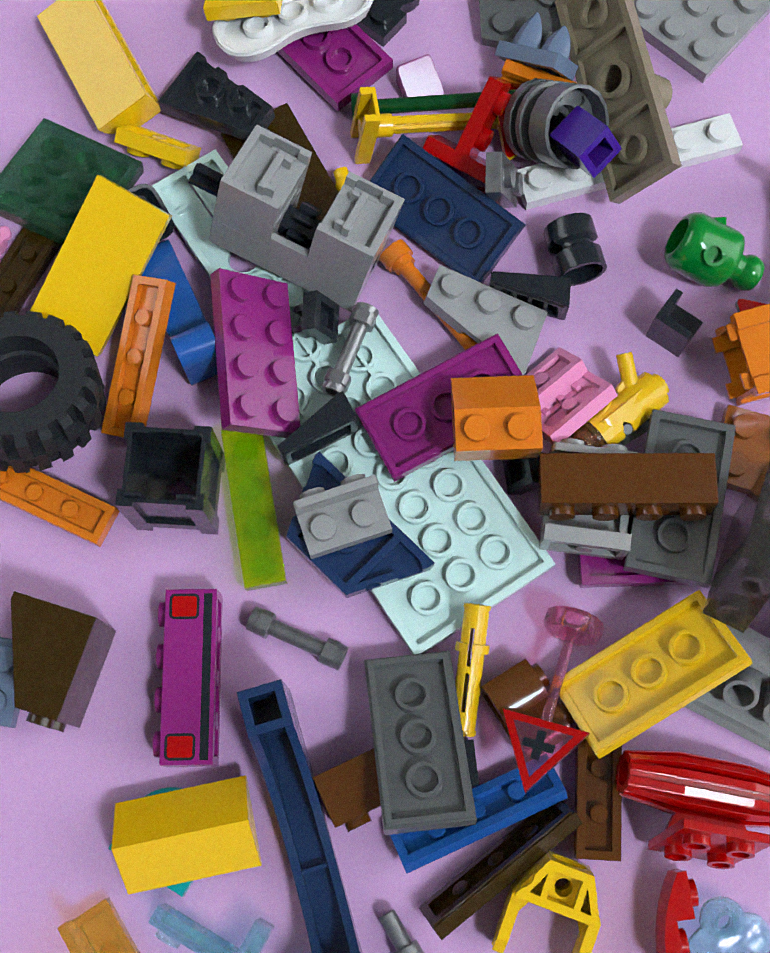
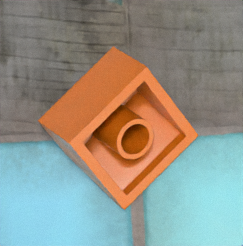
M534 375L451 378L454 461L538 458L543 449L541 405Z

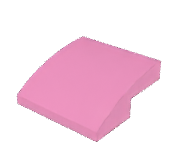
M560 347L526 374L534 375L541 405L542 437L552 445L553 442L567 439L618 396L611 383L589 372L581 358Z

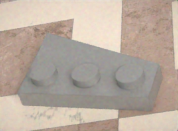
M439 265L423 303L459 334L466 333L476 343H480L498 333L523 375H525L548 313L442 265Z

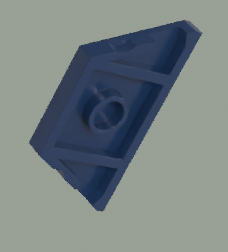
M318 452L314 456L313 467L302 493L317 487H323L326 491L341 486V481L346 477L324 455ZM296 514L292 517L286 534L287 540L346 598L429 571L435 564L390 519L392 533L314 559L310 558Z

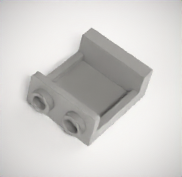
M567 438L562 439L560 442H553L549 453L637 452L627 451V447L620 444H605L602 447L585 445V442L582 440ZM542 515L539 549L623 560L631 550L632 534H628L629 515H619L617 519L611 521L594 520L592 515H575V518L572 520L555 521L549 519V515Z

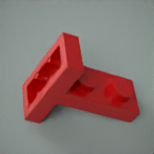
M489 76L458 144L441 135H428L423 149L438 159L485 183L486 159L478 156L480 151L485 152L492 141L494 131L491 130V127L497 115L501 117L505 112L512 96L508 93L512 84L500 77Z

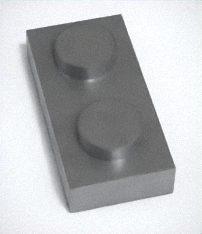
M502 151L486 152L485 193L503 208H517V196H522L523 193L522 173L518 172L515 165Z

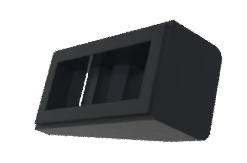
M491 272L490 287L547 311V316L565 320L570 305L571 278Z
M343 391L334 396L278 445L284 465L288 466L357 432V416Z

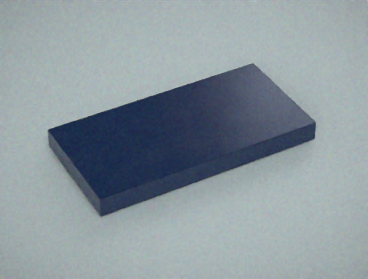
M404 134L400 136L370 179V182L405 199L394 226L455 272L481 283H484L526 226L521 220Z

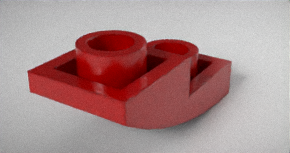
M668 870L663 881L656 913V953H690L687 934L684 928H678L677 921L695 919L693 907L699 905V897L693 878L688 879L687 871Z

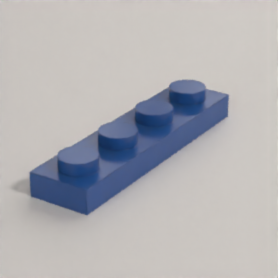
M547 755L541 756L539 761L533 760L526 763L529 777L549 759ZM554 767L547 771L526 792L524 791L518 768L473 788L472 793L477 818L476 825L390 835L406 874L567 799V791Z

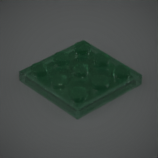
M44 118L0 173V216L63 245L96 176L102 175L128 190L136 184L144 173L143 163Z

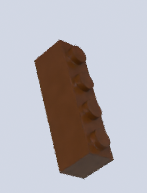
M540 453L538 463L539 515H549L551 520L567 521L574 519L575 515H592L594 520L611 521L617 519L619 515H636L637 520L654 521L661 519L662 515H679L680 519L684 521H698L705 519L706 515H711L719 503L715 453Z

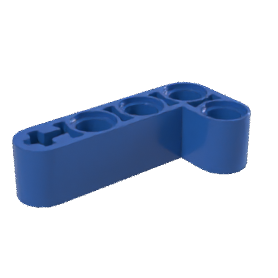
M169 239L158 243L142 276L165 279L176 283L166 330L191 386L218 375L215 336L203 315Z

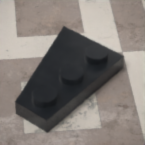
M198 51L158 101L160 109L164 114L243 140H247L256 125L267 129L275 118L273 107L246 86L237 85L228 78L227 72L220 67L214 68L207 63L206 57Z

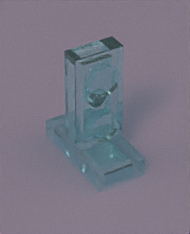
M167 903L157 906L148 922L158 929L155 936L165 944L176 949L182 944L195 953H261L275 928L273 924L259 917L254 921L242 945L238 948Z

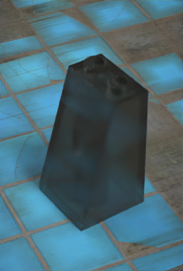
M770 461L733 516L702 613L742 633L746 631L770 603Z

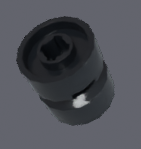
M568 214L555 219L544 228L543 234L548 251L554 256L552 265L556 276L571 278V286L590 282L600 277L606 271L607 264L602 248L599 244L594 243L598 235L590 214Z

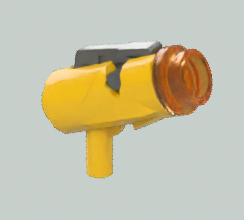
M632 351L616 355L621 381L615 389L618 396L575 431L571 438L582 440L587 446L602 447L605 444L625 446L648 431L652 410H660L669 402L667 394L669 393V387L661 376L655 373L651 375L650 373L643 372L637 377Z

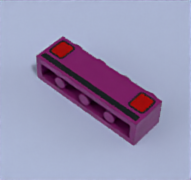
M217 589L166 590L165 602H160L158 606L159 627H164V644H158L156 664L158 670H163L162 687H157L155 691L156 713H161V729L154 732L153 755L154 757H159L160 766L219 767L223 596Z

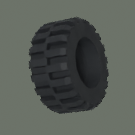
M17 311L4 312V317L0 318V385L14 376L30 372L45 373L58 379L52 392L39 404L17 412L0 411V471H7L8 466H12L15 473L30 472V467L38 466L40 471L53 467L51 462L60 458L65 462L74 456V448L77 446L84 448L92 439L89 431H96L102 421L100 412L105 409L106 397L103 391L105 387L93 351L88 341L83 340L81 333L71 325L65 326L62 319L53 315H48L47 319H45L41 312L26 311V315H18Z

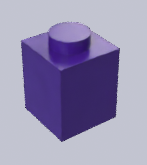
M578 105L550 134V137L563 155L592 178H595L622 150L608 126Z

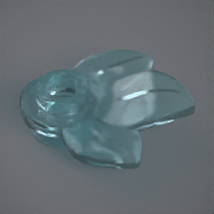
M719 896L707 900L702 905L699 915L700 927L688 940L690 953H769L770 926L760 915L744 912L741 906L733 899ZM729 915L727 924L719 928V920L723 916Z

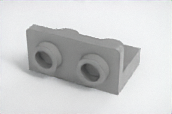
M365 474L352 475L342 480L341 486L326 491L323 487L312 488L301 493L300 499L293 501L311 559L392 533V527L375 475L365 477Z

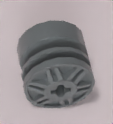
M534 78L522 83L512 94L505 109L503 128L507 144L512 152L523 160L546 163L550 166L564 169H579L577 165L563 155L550 137V134L577 105L609 126L608 108L601 93L591 85Z

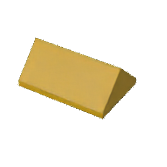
M246 775L115 803L111 850L128 895L262 866Z

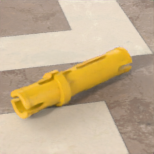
M464 603L461 638L455 644V650L459 651L455 687L463 736L474 737L476 736L475 727L484 655L489 654L490 645L486 644L491 606Z

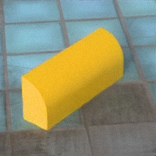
M57 0L37 15L99 131L107 134H116L117 127L130 124L142 126L161 112L157 96L103 0Z

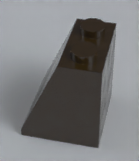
M14 591L11 597L15 708L29 712L26 721L49 729L64 732L67 724L80 728L116 630L97 617Z

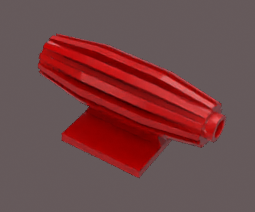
M623 751L617 764L615 776L618 794L672 814L664 831L648 840V850L664 852V857L673 861H689L692 858L706 860L707 866L711 868L732 869L736 863L744 859H752L756 853L770 846L769 834L746 830V827L770 828V773L747 764L682 751Z

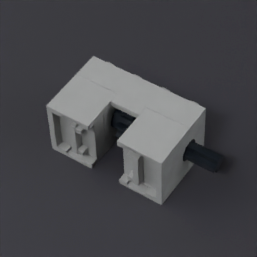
M259 125L255 126L224 175L201 163L195 165L193 174L189 178V183L217 197L209 236L210 242L308 291L318 290L339 304L340 307L352 312L384 251L405 200L404 198L349 171L341 190L323 220L319 219L322 209L306 201L305 203L302 202L300 209L297 208L312 152Z

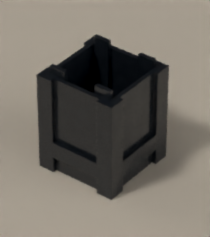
M126 422L124 440L127 442L122 489L117 488L115 506L137 530L153 531V527L200 530L202 534L218 535L219 517L217 512L221 473L225 470L226 456L213 428L210 426H194V430L145 427L143 423ZM184 481L185 486L191 487L190 493L176 494L177 500H175V495L170 492L172 486H176L177 482Z

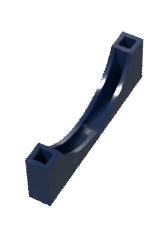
M282 679L236 692L247 735L261 768L281 830L302 908L311 952L363 953L319 792L313 779L314 774L291 691Z

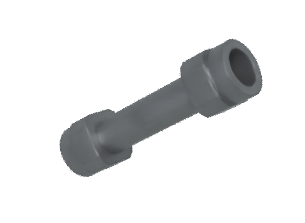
M357 302L355 308H353L349 318L351 329L335 367L328 368L321 387L324 393L334 397L341 391L344 394L348 391L351 384L350 370L366 332L370 333L373 331L379 314L378 309L373 305Z
M257 606L252 611L246 625V630L265 639L268 635L319 657V663L336 670L340 669L349 648L334 639L328 638L326 642L276 620L275 613Z

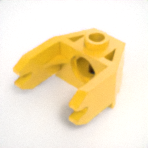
M549 851L522 873L510 885L495 929L492 950L499 953L504 952L518 911L530 902L576 920L579 932L572 953H592L601 927L597 904L595 876L589 865ZM561 878L568 879L564 886L555 885L556 881Z

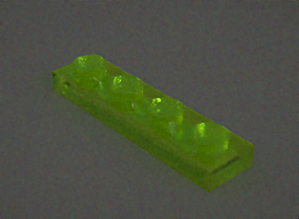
M221 430L244 588L246 591L288 584L264 435Z

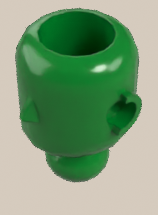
M702 212L690 213L683 217L671 232L664 249V258L670 269L705 287H717L730 280L731 284L740 291L752 290L761 280L765 265L758 256L743 254L745 237L738 230L726 225V217H711Z

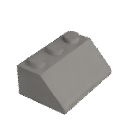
M726 616L723 622L749 655L752 665L684 707L770 751V638Z

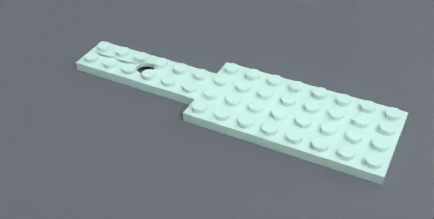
M215 149L152 185L161 197L168 212L172 215L175 228L209 278L210 274L218 268L238 272L229 265L232 252L209 241L213 220L211 215H214L217 197L192 184L190 186L188 183L197 163H201L223 175L225 174L228 166ZM258 265L251 271L239 272L287 283L291 327L301 325L302 317L295 314L293 310L295 306L303 304L304 293L310 291ZM379 314L373 331L370 333L366 332L349 373L351 384L345 395L354 412L355 408L421 374ZM349 319L338 325L336 343L324 345L312 337L302 338L292 332L301 425L333 398L324 393L321 387L328 368L335 367L351 329ZM357 417V432L288 465L302 488L307 484L313 467L314 456L318 452L324 455L346 478L356 474H365V477L375 475L388 518L435 562L434 567L429 571L370 590L412 654H423L462 629L464 603L491 606L492 609L555 566V562L548 552L539 549L540 541L482 460L454 461L453 450L394 482ZM268 436L279 452L278 445L286 438Z

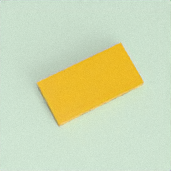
M97 175L30 311L41 312L45 319H47L48 315H53L62 319L65 326L71 325L81 333L83 340L88 341L93 354L97 357L100 356L128 303L133 275L142 276L172 215L102 175Z
M699 589L551 683L580 730L589 733L585 738L596 756L601 759L752 665V660Z

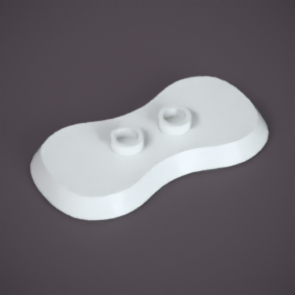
M283 0L281 12L277 15L265 18L258 16L236 18L231 21L215 20L212 27L213 37L217 45L235 60L241 62L259 61L275 54L299 38L319 32L345 29L357 24L366 17L373 0Z

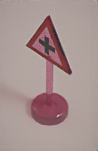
M553 606L548 608L545 614L544 626L546 631L554 638L562 641L563 644L541 719L503 709L525 794L590 734L552 722L573 645L591 646L597 644L604 632V625L601 620L591 613L575 607Z

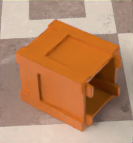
M770 304L734 313L730 316L731 321L727 325L718 327L715 330L717 337L711 338L715 353L723 352L731 379L730 383L725 384L729 400L735 398L737 406L770 397Z

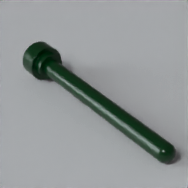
M511 89L508 93L512 95L517 89ZM359 92L352 93L351 95L352 117ZM482 92L377 99L380 114L475 108Z

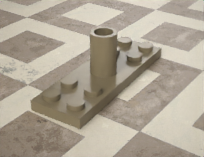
M556 0L555 5L561 27L566 26L570 35V59L578 65L575 74L578 84L591 85L601 93L608 108V128L622 148L601 171L610 202L620 204L682 166L665 110L672 98V85L667 78L654 73L633 0Z

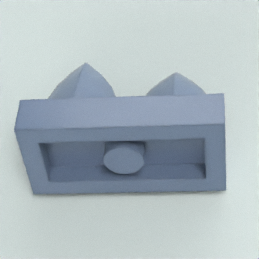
M536 12L522 25L512 43L499 41L495 56L503 61L510 59L573 81L578 65L568 59L571 41L566 26H562L551 34L540 49L542 23L540 14Z

